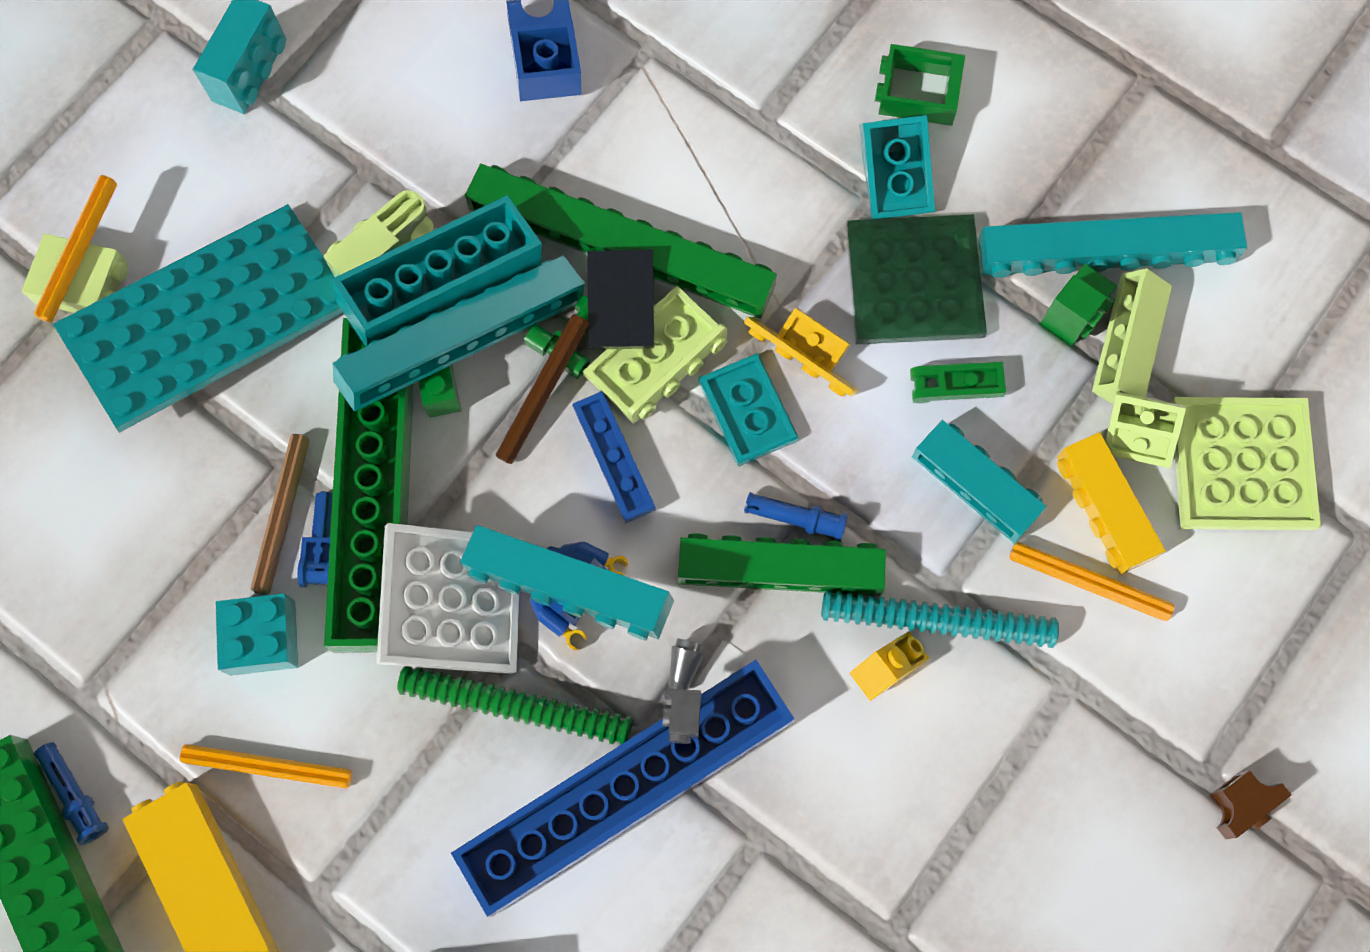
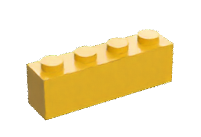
M1100 432L1069 445L1057 456L1058 470L1064 479H1069L1074 489L1073 496L1077 505L1081 509H1085L1090 518L1089 526L1096 538H1101L1107 549L1105 555L1109 564L1114 569L1117 568L1120 575L1155 560L1166 552Z

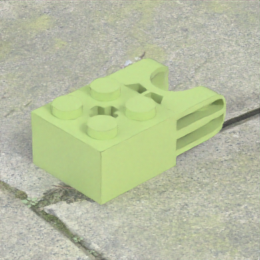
M410 190L402 191L367 220L357 223L353 231L342 241L339 240L333 243L323 257L334 276H339L435 230L433 222L426 216L427 210L424 199L417 192Z

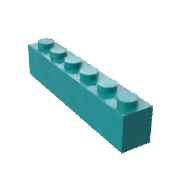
M476 525L460 561V564L469 572L467 576L478 582L487 584L490 579L500 583L499 588L504 591L518 595L521 590L532 594L530 598L535 602L550 606L551 602L563 605L562 610L573 616L582 617L583 613L596 617L594 621L610 629H614L615 625L628 629L627 633L645 641H647L648 636L659 640L674 603V599L669 591Z

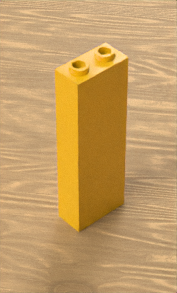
M184 781L176 782L163 790L165 795L154 801L148 799L132 807L133 813L122 820L185 952H280L197 784L184 783Z

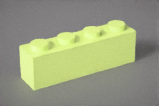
M1147 268L1121 274L1092 389L1093 393L1113 405L1117 392L1146 397L1172 285Z

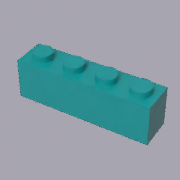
M942 419L916 447L912 458L1015 544L1047 506L1042 503L1043 500L1037 492L1030 488L1025 489L1016 481V476L1009 469L1003 466L999 467L990 460V455L984 448L979 445L974 446L965 439V435L959 427L952 423L947 424Z

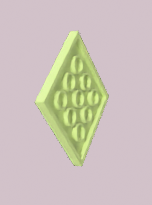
M1174 397L1171 400V403L1186 405L1175 449L1180 529L1317 530L1321 527L1308 398Z

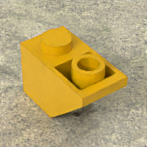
M908 631L875 651L849 674L867 698L872 701L930 658L925 653L922 644Z

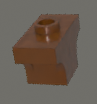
M1250 770L1237 773L1211 793L1222 809V820L1216 828L1225 839L1238 838L1251 827L1256 830L1272 819L1269 813L1292 794L1283 783L1271 786L1262 784Z

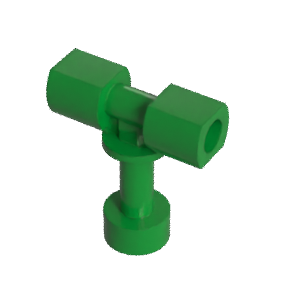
M582 296L575 305V309L578 312V316L588 321V297ZM535 324L525 336L524 341L527 346L544 357L547 353L550 355L562 332L556 331L552 335ZM575 350L564 371L579 379L583 375V371L589 366V359Z

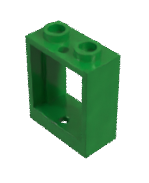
M891 44L888 56L882 55L879 74L885 75L884 83L877 84L875 102H880L878 115L898 118L927 115V121L930 123L952 126L958 108L965 55ZM894 68L947 76L943 104L890 96Z

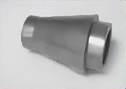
M677 638L675 646L672 645L670 681L668 686L689 690L690 683L705 655L702 653L703 644Z

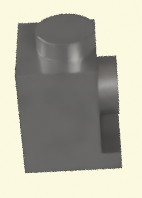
M665 688V700H671V705H664L663 727H669V742L689 744L691 743V738H698L701 690Z

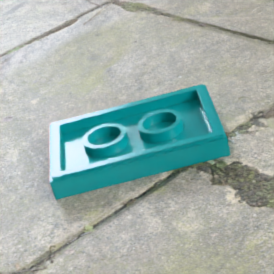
M758 353L698 378L701 389L738 467L798 442L799 437Z

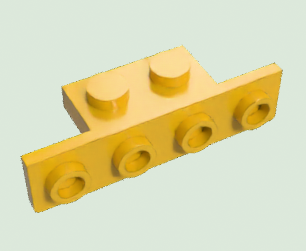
M795 308L779 333L755 317H747L744 324L750 327L748 332L753 337L762 342L768 339L777 346L775 351L788 360H792L794 357L803 364L801 369L816 379L821 376L829 381L828 387L842 397H845L846 394L854 396L860 390L833 371L851 343L801 309Z

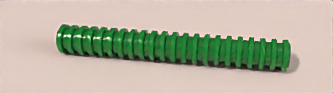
M404 666L400 672L397 690L400 695H405L407 692L409 697L419 695V698L422 700L428 697L430 702L440 700V704L443 705L449 702L451 707L461 705V709L464 710L471 707L472 712L482 710V714L485 715L492 712L494 717L503 715V719L506 720L513 717L515 722H519L522 719L524 724L527 725L534 722L536 727H540L543 724L549 730L552 727H555L557 732H561L564 729L570 735L573 732H577L578 737H582L583 734L588 735V739L591 740L594 737H598V741L604 742V739H606L612 745L615 742H619L621 745L629 740L633 723L631 716H626L624 719L618 713L615 716H611L610 711H605L603 714L597 708L594 711H590L588 706H584L581 709L579 704L574 703L573 706H569L567 701H563L560 704L558 699L554 698L552 701H547L546 696H542L539 699L537 694L527 696L524 691L518 694L515 689L506 691V688L503 686L496 689L494 684L485 686V683L482 681L475 684L473 679H468L466 682L464 677L458 676L457 679H454L452 674H448L445 677L443 672L433 674V670L430 669L424 672L422 667L412 669L410 666Z

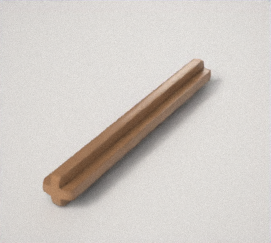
M292 434L289 439L250 587L257 594L269 595L271 592L310 442L307 436L301 434Z

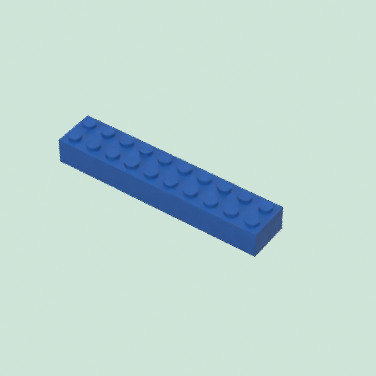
M754 660L701 694L698 738H691V743L669 742V727H663L662 718L451 852V855L486 916L493 917L789 727L795 719L758 661Z

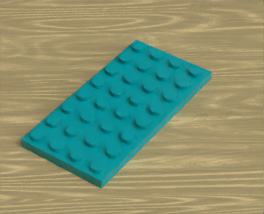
M289 204L53 323V326L115 428L120 433L340 315L343 311L334 297L332 278L335 276Z

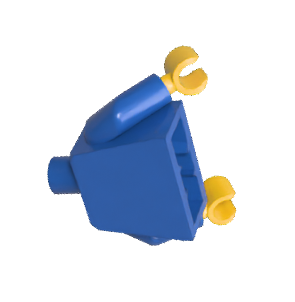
M584 541L565 544L560 548L553 546L546 548L606 569L604 567L606 566L609 571L623 576V573L617 572L613 568V564L620 563L626 567L629 565L628 560L624 556L619 555L610 558L608 557V552ZM530 598V604L539 622L558 637L563 635L570 649L579 650L571 645L570 637L573 634H580L587 641L586 635L581 630L570 629L569 623L576 626L580 617L563 611V605L551 602L550 606H546Z

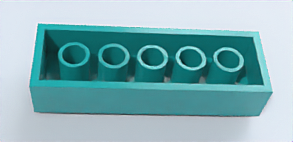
M507 195L332 278L334 297L361 341L367 347L374 340L389 337L397 333L404 326L417 324L435 312L445 311L463 299L473 298L493 285L503 284L511 280L515 275L522 272L525 273L541 265L542 243Z

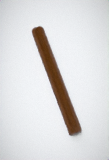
M575 314L571 315L496 452L498 459L507 464L514 463L589 326V322Z

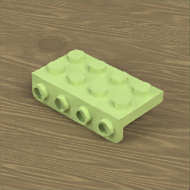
M676 286L654 306V348L607 349L583 371V374L634 424L640 418L642 420L648 418L656 409L655 404L663 396L668 398L674 394L680 386L679 382L687 374L692 376L702 367L704 363L702 360L711 352L716 354L724 347L727 342V327L723 323L718 325L686 293Z

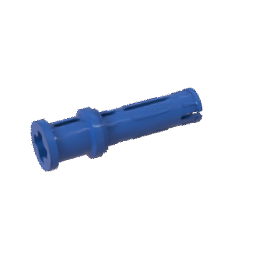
M752 492L748 494L747 506L744 509V513L806 528L805 532H808L810 535L819 533L834 537L839 542L842 541L849 514L843 512L842 515L824 511L818 505L812 506L810 509L753 494Z
M54 742L39 747L33 754L38 759L50 784L64 806L62 816L65 820H70L78 834L76 838L78 844L85 845L100 838L108 831L109 826L106 822H101L93 808L95 804L93 798L83 794ZM55 766H56L58 772L60 773L62 779L64 780V782H65V784H66V787L64 786V784H63V782L61 781L59 775L57 774V772H56V770H55Z

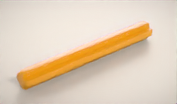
M105 175L98 177L34 310V315L42 321L52 322L117 187V183L111 177Z
M1016 542L1012 546L1009 558L1014 562L1160 620L1168 621L1173 615L1175 605L1172 602L1023 543Z
M190 744L183 745L180 753V761L185 764L345 789L350 787L352 781V771L345 768Z

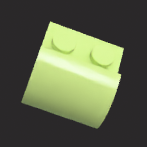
M1117 392L1105 441L1114 457L1171 468L1186 405Z

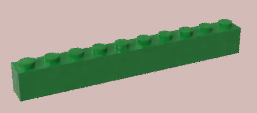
M480 163L465 193L468 207L472 211L508 195L536 235L586 254L587 251L653 250L654 279L674 287L678 286L682 290L762 319L776 286L777 273H774L763 264L753 265L747 263L736 254L729 252L723 254L713 250L710 245L704 242L697 241L694 243L683 239L677 232L671 230L664 232L656 229L645 220L637 219L635 221L624 217L621 212L615 209H602L586 198L579 197L576 199L566 195L556 187H543L529 177L511 175L497 165H491L490 167Z

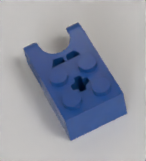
M506 0L520 102L582 95L581 69L569 0H553L554 6L552 11L543 17H533L527 14L522 7L521 0Z

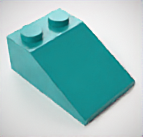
M927 115L859 124L871 219L935 212Z

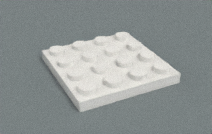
M388 523L385 526L376 664L507 674L516 672L519 594L515 595L499 588L500 583L490 579L485 584L467 576L469 572L460 564V561L473 532Z

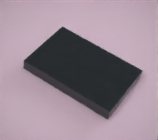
M653 250L587 251L588 349L654 348Z

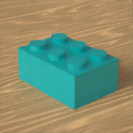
M259 0L231 1L192 69L212 102L245 115L248 107L256 101L262 82L270 76L272 65L278 54L284 51L287 40L271 5Z

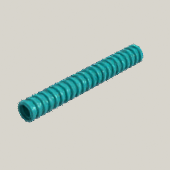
M826 590V593L823 595L821 617H823L824 621H828V618H833L834 622L844 619V623H849L852 620L857 625L861 622H865L866 626L876 623V627H881L882 624H885L889 629L893 626H897L898 630L908 627L909 631L918 628L919 632L922 633L926 629L929 630L930 634L940 631L941 635H946L947 632H950L951 636H957V633H959L963 638L972 635L973 639L983 636L984 640H989L992 637L996 642H999L1000 639H1004L1005 643L1015 640L1016 644H1021L1022 641H1025L1026 645L1029 646L1033 643H1036L1038 647L1047 644L1048 648H1054L1059 636V622L1056 617H1051L1050 620H1047L1045 616H1040L1039 619H1036L1035 615L1030 614L1027 618L1023 613L1014 616L1013 612L1003 615L1002 611H997L994 614L990 609L982 612L980 608L971 611L970 607H965L964 610H961L957 605L953 608H949L948 604L939 607L938 603L928 606V603L924 601L920 605L915 600H912L911 603H906L905 599L896 602L895 598H890L887 601L882 596L879 599H874L873 595L863 598V594H858L857 597H854L849 592L847 596L842 595L841 591L831 594V590Z

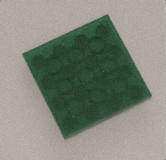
M974 214L847 221L846 234L856 345L978 339L986 337L987 328Z

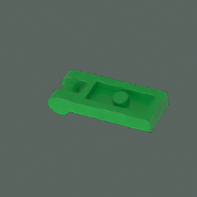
M1003 362L917 366L910 369V379L914 381L915 390L912 391L914 403L1004 397L1006 394ZM936 379L937 387L928 388L927 380Z

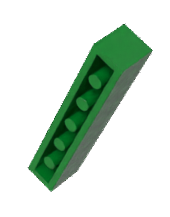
M692 533L688 534V538L680 537L678 585L826 593V590H831V593L841 591L842 594L849 592L853 595L881 596L885 590L886 549H878L877 545L873 543H859L857 547H843V543L839 541H825L823 545H809L810 542L804 539L789 540V544L776 543L774 538L758 537L755 539V542L742 541L741 537L734 535L722 536L721 540L708 539V536L705 534Z

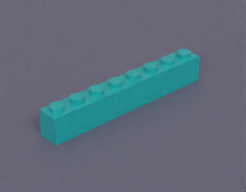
M1242 212L984 226L978 239L982 275H992L995 278L1007 277L1014 273H1024L1026 276H1036L1043 272L1056 271L1058 274H1069L1075 270H1080L1084 263L1097 272L1105 271L1108 268H1120L1123 271H1130L1141 266L1164 269L1178 264H1185L1186 267H1197L1204 263L1217 262L1218 265H1230L1235 263L1247 249Z
M564 255L554 260H547L539 267L526 273H519L511 280L498 286L493 285L473 298L463 299L445 311L435 312L417 324L404 326L397 333L389 337L374 340L367 347L359 351L342 355L337 361L332 363L333 382L355 412L576 305L583 296L585 282Z

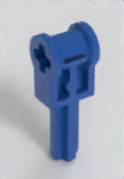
M321 491L316 494L312 537H302L297 571L298 584L301 588H307L309 584H328L333 497L331 492Z

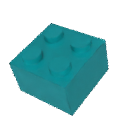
M283 593L215 601L217 665L219 671L232 676L298 668L295 601Z

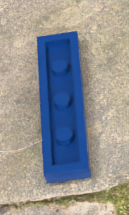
M598 392L573 403L572 406L625 524L656 511L654 502L603 392Z

